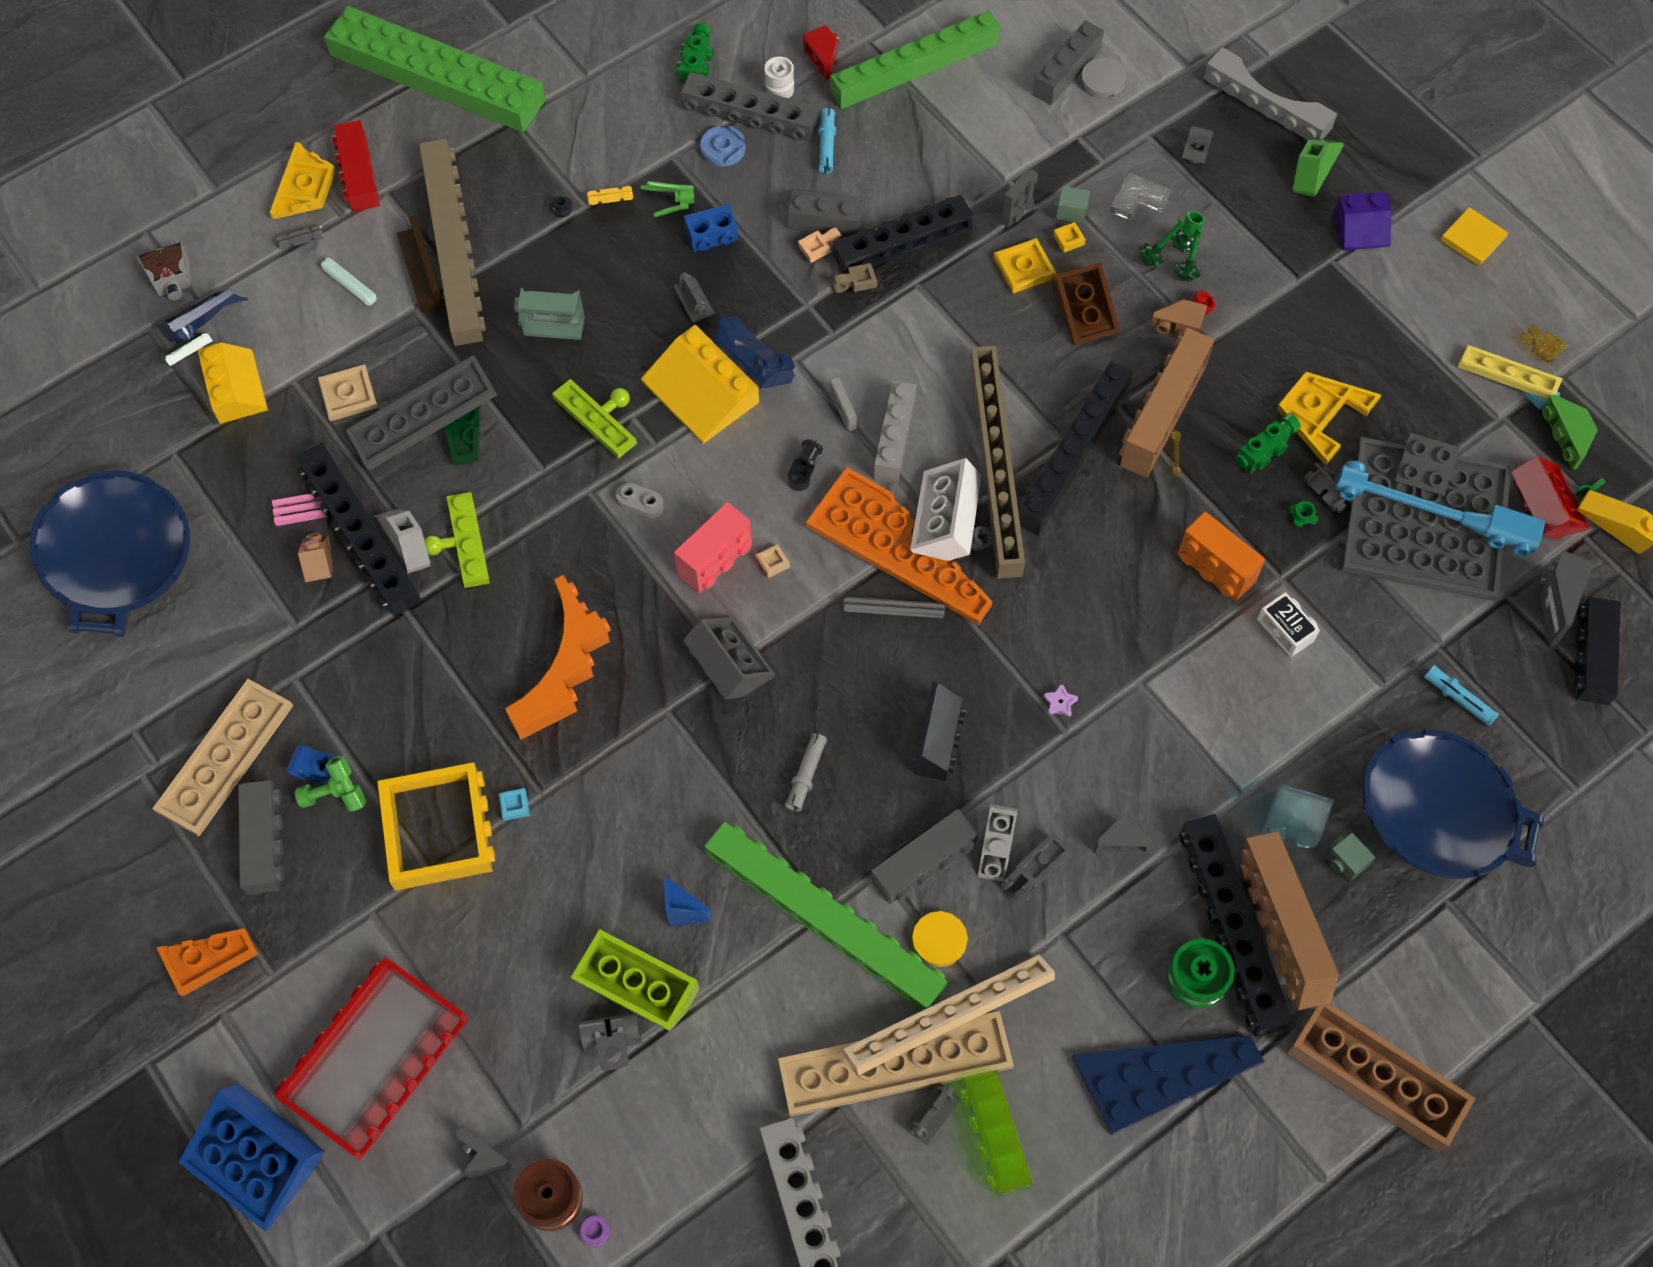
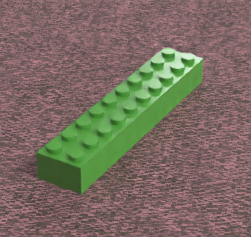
M350 6L346 7L324 36L330 56L520 132L525 131L546 101L542 82Z

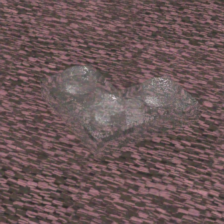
M1129 173L1111 205L1110 212L1132 220L1140 204L1162 212L1172 189Z

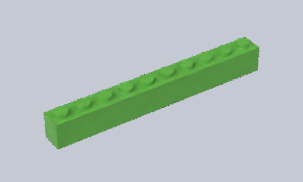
M724 822L705 845L706 856L920 1011L933 1006L945 991L947 981L941 971L934 967L930 969L922 963L923 960L916 953L904 951L899 947L900 943L895 938L879 933L876 925L865 918L861 920L854 915L855 911L849 905L843 902L840 905L832 899L833 895L823 887L818 889L811 884L810 878L803 872H794L788 867V862L778 855L772 856L761 842L748 839L745 836L746 833L735 824L730 826Z

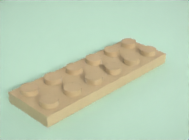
M247 679L152 809L159 815L200 837L289 713L293 704L287 699Z

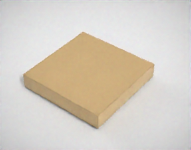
M365 364L318 377L330 421L378 408Z

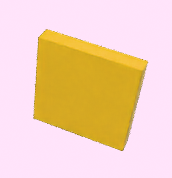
M1469 207L1444 233L1440 241L1480 266L1504 241L1508 232Z
M1037 238L997 251L993 256L1013 294L1048 282L1057 275Z

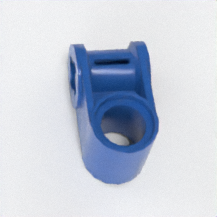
M298 745L286 772L299 779L328 784L331 776L325 765L334 757L329 753Z

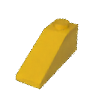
M1592 490L1586 493L1577 508L1578 512L1638 554L1653 546L1652 514L1644 509Z

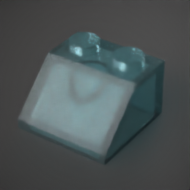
M1279 784L1268 804L1262 832L1268 834L1279 832L1281 839L1285 838L1294 841L1295 844L1301 847L1315 848L1321 839L1334 800Z

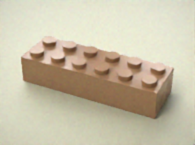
M1187 328L1183 336L1179 335L1173 346L1175 350L1172 354H1168L1163 365V372L1157 374L1153 383L1155 387L1152 392L1148 391L1143 402L1144 407L1142 411L1138 410L1134 417L1132 430L1128 429L1122 442L1124 444L1119 453L1122 456L1121 467L1148 478L1207 366L1215 339Z
M1279 832L1246 838L1245 848L1241 852L1242 864L1239 865V874L1241 880L1246 881L1248 885V896L1251 904H1255L1257 907L1259 925L1261 928L1265 927L1267 932L1268 947L1271 952L1274 951L1276 954L1277 969L1279 974L1286 979V990L1291 1001L1294 1000L1298 1010L1331 1003L1339 973Z
M1331 1004L1320 1005L1314 1008L1287 1052L1288 1055L1437 1153L1449 1147L1476 1099Z

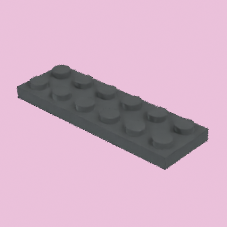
M473 355L353 425L346 431L365 467L370 471L496 397L497 393L478 360Z

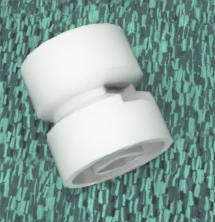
M774 57L766 62L765 91L767 93L790 98L793 95L794 65L788 58Z

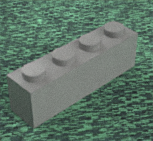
M899 381L892 382L875 460L874 480L899 483L916 403L917 384Z

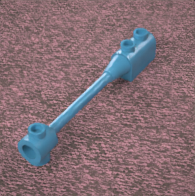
M1348 461L1343 465L1335 484V489L1341 491L1340 496L1343 499L1353 500L1356 496L1360 497L1363 491H1367L1459 521L1464 526L1481 534L1483 538L1489 539L1488 544L1493 548H1503L1504 545L1514 547V554L1521 557L1535 553L1544 530L1545 520L1499 505H1495L1489 514L1462 512L1367 481L1369 473L1365 472V465L1358 461Z

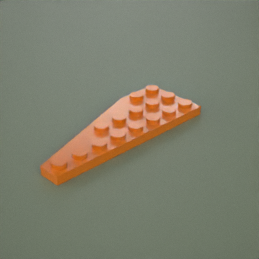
M846 467L806 521V528L936 602L944 603L945 607L979 625L992 607L993 601L973 580H970L961 571V567L956 562L913 553L910 548L915 520L909 515V511L904 506L901 507L889 490Z

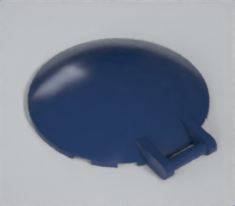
M100 471L88 474L89 477L76 482L71 481L55 492V496L46 506H42L34 521L30 535V556L36 574L44 587L59 601L71 607L68 624L69 633L86 631L112 633L114 636L124 637L129 611L143 607L159 598L180 576L190 550V529L186 515L178 500L168 489L155 483L153 479L128 471ZM83 613L116 615L115 623L82 621Z
M1424 729L1423 732L1410 733V731L1400 733L1376 750L1364 772L1362 783L1363 802L1368 818L1376 833L1388 848L1402 860L1419 870L1439 877L1451 879L1478 877L1495 870L1506 860L1524 867H1534L1537 860L1535 855L1539 829L1543 827L1544 816L1521 806V801L1517 800L1513 791L1514 783L1502 766L1498 767L1488 757L1489 753L1464 737L1446 731ZM1523 825H1526L1528 830L1524 849H1521L1519 844Z

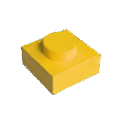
M1075 222L1054 229L1053 236L1063 253L1085 245L1086 239Z

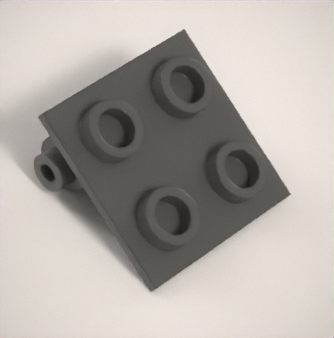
M1410 433L1403 449L1404 454L1395 481L1445 496L1460 447Z

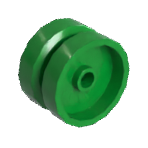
M1201 938L1188 941L1179 948L1168 967L1166 980L1169 991L1178 1002L1186 1007L1200 1010L1210 1008L1221 1001L1234 980L1235 968L1232 957L1223 946L1215 941Z

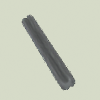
M846 596L843 601V610L845 612L943 618L945 604Z

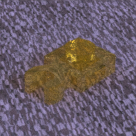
M1533 324L1527 329V332L1532 336L1523 332L1520 337L1522 343L1534 346L1531 352L1550 365L1555 362L1568 346V344L1549 331L1545 335L1541 334L1539 328Z

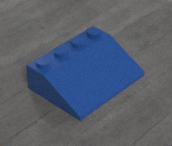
M236 1084L218 1091L178 1163L266 1231L311 1176L325 1150L241 1085Z

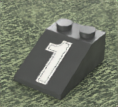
M1562 551L1557 559H1551L1547 570L1544 569L1538 581V584L1542 585L1539 599L1548 645L1552 648L1558 644L1572 625L1593 564L1592 561L1566 551Z

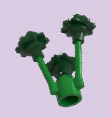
M1189 211L1186 217L1180 218L1175 227L1159 243L1140 245L1139 249L1141 252L1139 257L1143 264L1155 267L1162 264L1163 260L1161 259L1162 254L1160 252L1163 250L1165 243L1171 238L1174 242V248L1179 249L1182 253L1190 251L1185 262L1175 264L1174 272L1178 274L1179 279L1191 282L1195 278H1200L1202 269L1195 265L1196 259L1194 257L1199 245L1200 236L1203 233L1204 216L1197 211Z

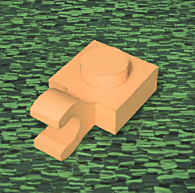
M836 227L823 235L816 231L799 240L798 245L810 263L830 253V247H833V242L837 241L841 234Z

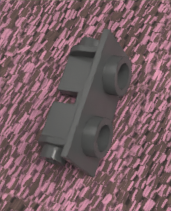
M687 273L681 274L679 276V284L674 285L673 288L692 322L694 323L714 315L715 313L695 277L692 278Z
M1316 463L1317 471L1315 473L1310 471L1306 474V483L1318 495L1326 489L1328 492L1322 499L1333 511L1342 512L1346 508L1344 503L1348 502L1351 505L1352 500L1343 499L1340 496L1341 491L1335 489L1336 482L1333 480L1335 478L1333 472L1327 466L1321 468Z
M935 1085L904 1126V1129L925 1145H928L961 1099L954 1094V1089L949 1085Z

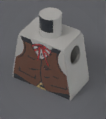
M182 242L137 256L159 296L167 295L170 300H179L183 296L181 290L191 286L189 257Z

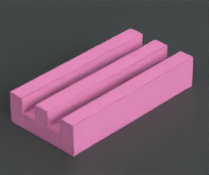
M313 494L272 500L273 514L275 516L274 523L276 526L324 518L326 517L324 511L319 506L323 501L320 499V496L315 499ZM320 508V510L309 511V512L298 513V514H292V515H286V516H280L281 514H287V513H293V512H296V513H297V512H303V511H305V510H311V509Z

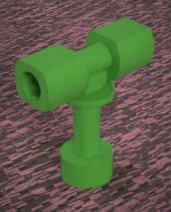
M344 755L330 759L325 765L331 776L328 784L312 788L307 784L295 790V798L301 808L312 806L316 803V798L329 794L336 798L341 797L349 812L362 808L367 801L359 785L353 786L349 778L352 771Z

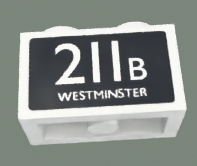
M1286 592L1263 607L1257 618L1290 657L1313 643L1320 631L1314 619L1308 617L1301 610L1299 603Z

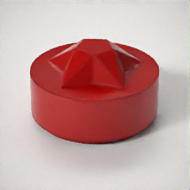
M1198 291L1191 298L1192 302L1207 305L1205 315H1208L1215 308L1213 297L1205 291Z

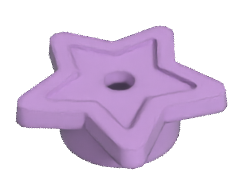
M1060 685L1056 692L1044 694V698L1049 702L1048 713L1050 715L1056 713L1071 716V705L1078 700V697L1068 694L1064 685Z

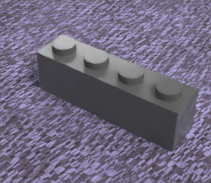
M1085 20L1035 76L1033 96L1052 106L1083 70V67L1100 51L1104 30Z
M272 780L239 784L240 888L247 895L280 891V882L284 881V870L282 865H280L279 857L283 855V843L279 839V830L283 829V820L278 811V805L282 804V793L280 789H277Z
M957 809L871 870V880L890 904L896 900L901 902L912 893L911 889L915 886L927 884L933 878L932 874L940 868L942 871L949 868L955 862L954 858L958 855L970 853L976 847L978 832L961 811Z

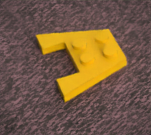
M1305 372L1280 402L1277 410L1282 416L1291 413L1298 418L1301 428L1296 432L1326 466L1340 449L1341 445L1323 434L1324 428L1345 403L1367 416L1379 401L1381 394Z

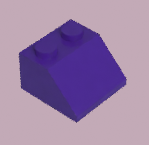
M1386 191L1340 195L1334 210V217L1343 251L1390 247L1391 207Z

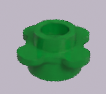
M1303 501L1297 505H1291L1289 511L1294 516L1293 523L1295 526L1302 527L1303 524L1310 523L1314 525L1317 523L1318 516L1315 515L1316 509L1311 502Z

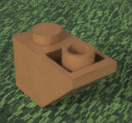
M1181 300L1154 312L1150 330L1175 337L1183 336L1187 328L1200 332L1207 305Z
M321 533L307 535L303 539L298 552L305 582L331 578L333 564L329 535H321Z

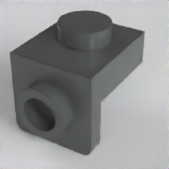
M1192 126L1182 158L1187 159L1191 163H1205L1213 131Z

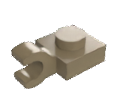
M871 263L848 267V274L834 276L836 283H833L836 293L844 292L849 287H852L854 292L877 288V279Z

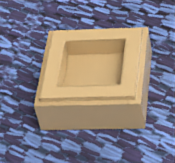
M778 544L756 554V560L767 578L790 568V562Z

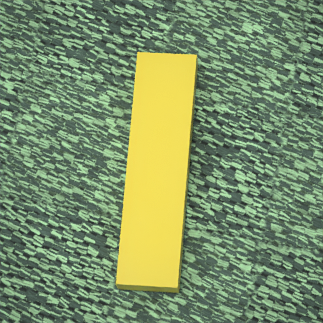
M1467 345L1458 365V368L1530 394L1533 393L1545 399H1548L1550 395H1556L1562 382L1560 377Z

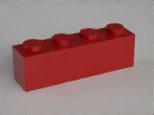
M361 120L334 125L335 135L332 136L335 150H339V153H335L338 167H342L343 170L339 171L341 184L346 185V189L342 190L345 203H350L353 212L380 206L367 138Z

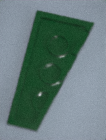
M481 405L444 426L455 466L479 460Z

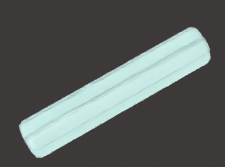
M326 258L325 261H322V269L368 306L376 302V294L331 258Z

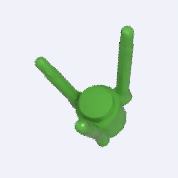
M648 181L647 185L640 186L641 190L674 192L675 202H680V205L655 212L653 214L654 217L678 210H688V204H694L693 185H676Z

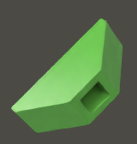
M1323 139L1308 140L1298 159L1293 193L1316 196L1344 146L1342 142Z
M1550 395L1542 408L1543 417L1549 422L1553 437L1558 441L1565 461L1569 463L1572 470H1575L1586 456L1598 429L1587 409L1559 396Z

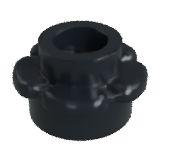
M557 196L553 199V202H550V210L553 211L556 217L565 218L571 213L572 201L568 197Z

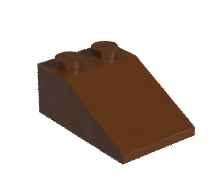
M1101 262L1057 274L1050 279L1057 305L1074 345L1121 332Z

